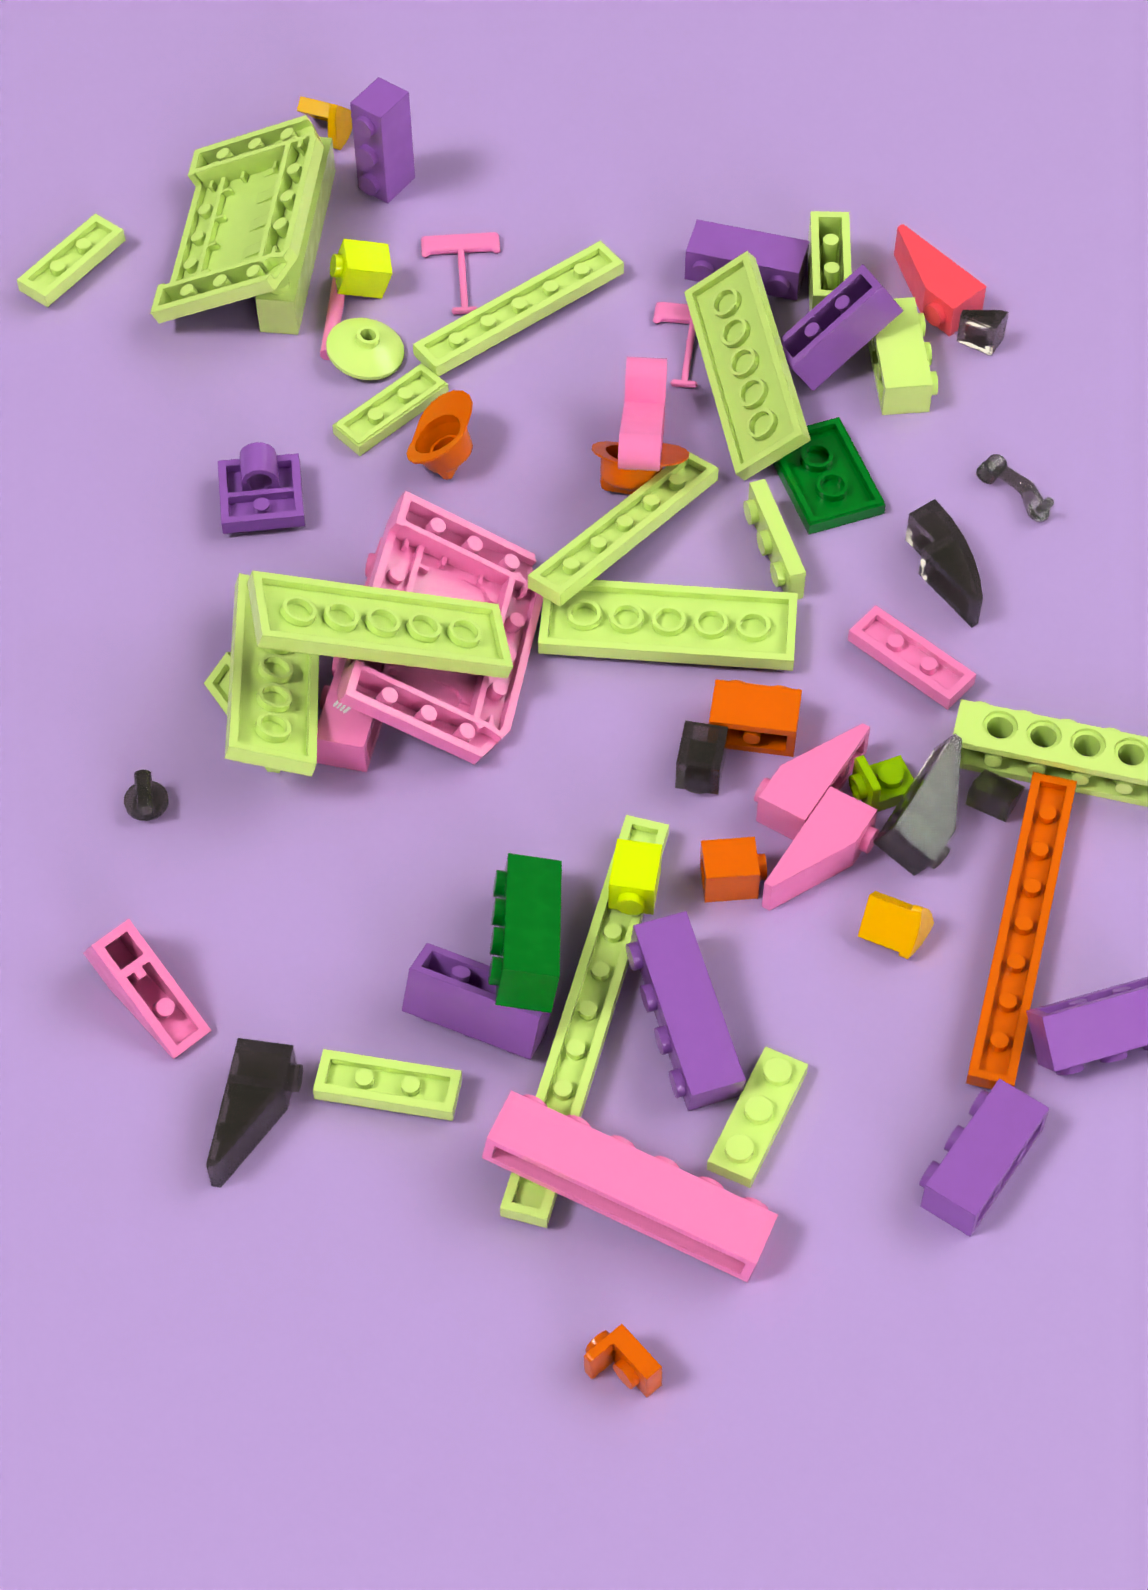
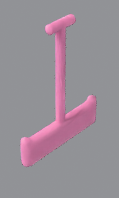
M497 232L432 235L421 238V253L424 258L429 255L458 253L461 307H453L452 313L454 315L468 314L477 309L476 306L468 307L465 253H500V240Z
M657 302L653 317L655 324L660 322L689 324L681 380L672 379L670 384L675 387L696 388L698 386L697 382L688 380L695 338V329L688 304Z

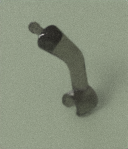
M993 454L977 468L976 476L982 482L992 484L999 477L1020 493L1026 512L1031 519L1036 522H1044L1048 519L1050 508L1054 505V500L1050 497L1043 499L1035 484L1008 467L1003 456Z

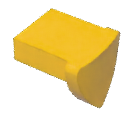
M300 96L297 111L312 118L327 121L328 138H332L334 149L341 150L353 128L351 110L339 105Z
M874 891L868 897L858 937L897 951L900 957L909 959L930 933L934 924L933 916L927 908L912 905Z

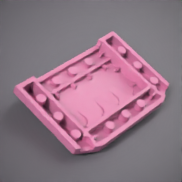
M405 490L398 499L386 524L368 586L499 604L513 669L508 678H499L347 658L337 689L338 702L475 765L511 730L543 603V597L528 588V575L533 572L532 566L536 563L535 554Z

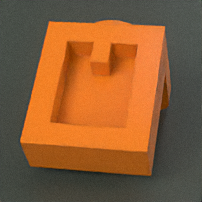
M623 1324L619 1325L611 1333L607 1330L602 1331L587 1345L585 1349L586 1354L584 1355V1370L591 1379L615 1362L613 1369L619 1379L630 1389L636 1386L646 1398L662 1386V1366Z

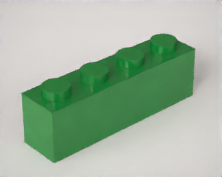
M508 853L505 871L496 870L493 897L498 898L494 900L491 925L499 927H493L490 955H497L498 957L492 956L488 977V985L496 986L495 1005L552 1012L560 978L562 861Z

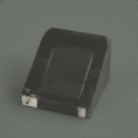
M963 310L960 315L956 341L992 356L1005 336L1009 312L1003 310Z
M985 769L971 784L968 790L966 805L1006 822L1023 794L1025 787Z

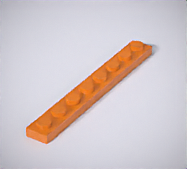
M1033 772L966 1084L992 1090L1000 1078L1013 1087L1015 1086L1028 1023L1026 1011L1031 1008L1077 781Z

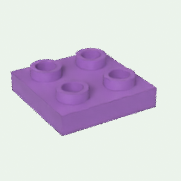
M255 442L241 449L240 459L218 461L223 534L305 526L299 453L276 455V451L271 445Z

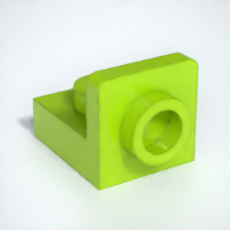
M864 755L854 758L853 772L849 776V786L855 799L862 800L863 803L878 809L877 812L918 799L919 787L901 755L872 765L868 764Z

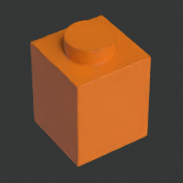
M755 837L701 841L699 865L704 903L758 899L760 881L767 880V862L765 853L757 854Z

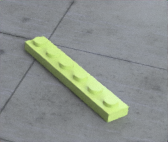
M598 241L413 344L414 356L437 376H441L624 274V262L602 241Z
M690 452L689 459L685 462L666 466L528 575V588L554 604L562 606L718 481L719 468Z

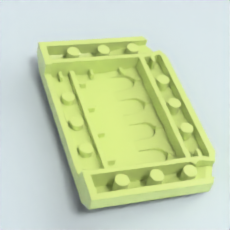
M307 115L194 151L188 177L196 187L170 283H163L157 286L150 312L158 323L275 291L299 256L324 149L318 133Z

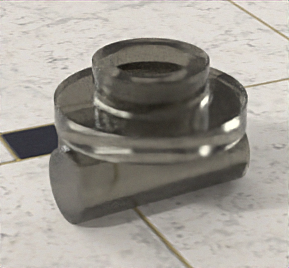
M138 770L134 773V785L125 793V809L132 818L137 820L149 821L158 818L168 807V793L160 783L152 781V775L149 770Z

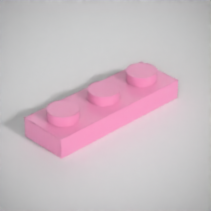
M877 605L849 630V642L947 710L975 684L976 673Z

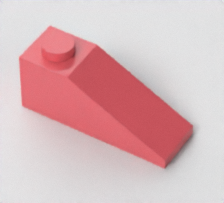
M904 224L898 226L894 256L912 296L915 297L917 307L920 313H924L926 320L931 325L936 326L945 334L951 336L982 314L986 286Z

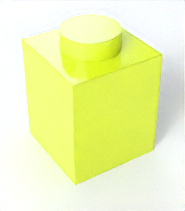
M343 239L338 254H333L330 262V275L336 279L337 293L383 298L393 274L388 244Z
M617 839L609 880L608 909L619 910L628 915H638L640 913L654 915L662 865L661 844Z

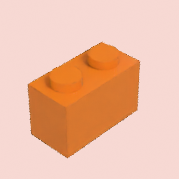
M716 679L709 718L707 746L794 757L802 690L782 685L767 686L745 683L740 680L726 681Z

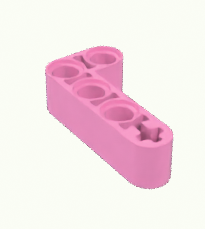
M627 357L625 399L619 433L618 469L660 471L665 422L667 358Z

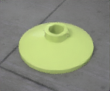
M351 318L338 323L331 329L326 341L327 355L333 365L344 374L356 379L380 380L389 377L400 368L404 358V345L399 335L386 324L369 318Z

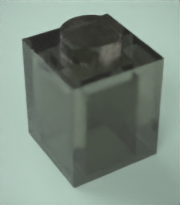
M685 720L676 762L675 788L686 789L696 794H719L727 752L728 727Z

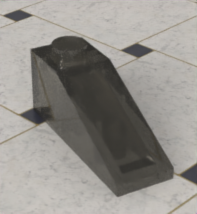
M956 733L934 748L873 841L875 845L913 876L929 866L932 869L937 868L950 852V848L946 844L956 830L962 738Z
M243 1038L237 1039L206 1163L211 1186L221 1188L288 1110L292 1092L300 1091L303 1065L297 1064L294 1045Z

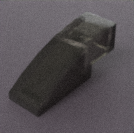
M934 499L909 513L905 540L921 555L918 574L972 628L979 622L983 601L979 572L964 535L951 516Z

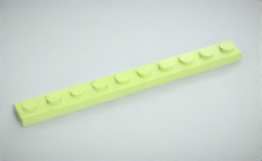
M626 815L618 839L661 844L663 855L669 835V824ZM614 854L536 1097L545 1102L548 1108L566 1116L575 1115L582 1117L629 965L626 944L631 942L633 925L642 923L644 913L628 915L619 910L608 909L609 880ZM511 1172L500 1206V1216L547 1228L557 1193Z

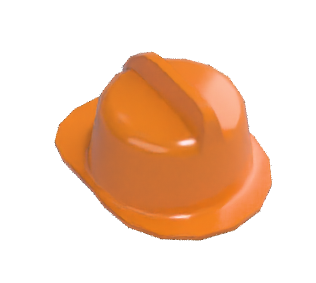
M453 390L444 393L432 401L424 410L406 453L410 462L423 464L427 469L438 473L445 480L451 479L454 476L457 468L468 459L473 449L472 440L467 429L473 407L472 399L468 393L463 390Z
M597 442L592 445L591 449L595 455L601 458V488L606 491L624 494L635 492L659 473L664 466L677 465L689 459V452L685 448L663 443L660 471L618 469L619 442Z

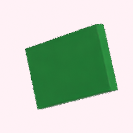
M839 417L808 425L807 429L811 441L773 463L808 535L885 514L886 504Z

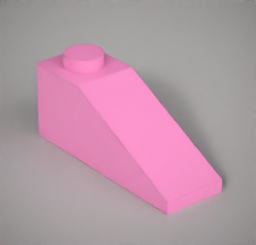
M862 723L782 764L771 779L764 778L754 796V801L758 803L756 821L794 840L829 787L831 786L840 791L853 772L854 758L866 754L870 727Z
M830 786L764 882L762 907L770 911L853 866L861 852L868 854L879 835V829L875 828L878 809Z
M127 919L92 944L83 953L113 994L173 1059L212 1031L130 919Z

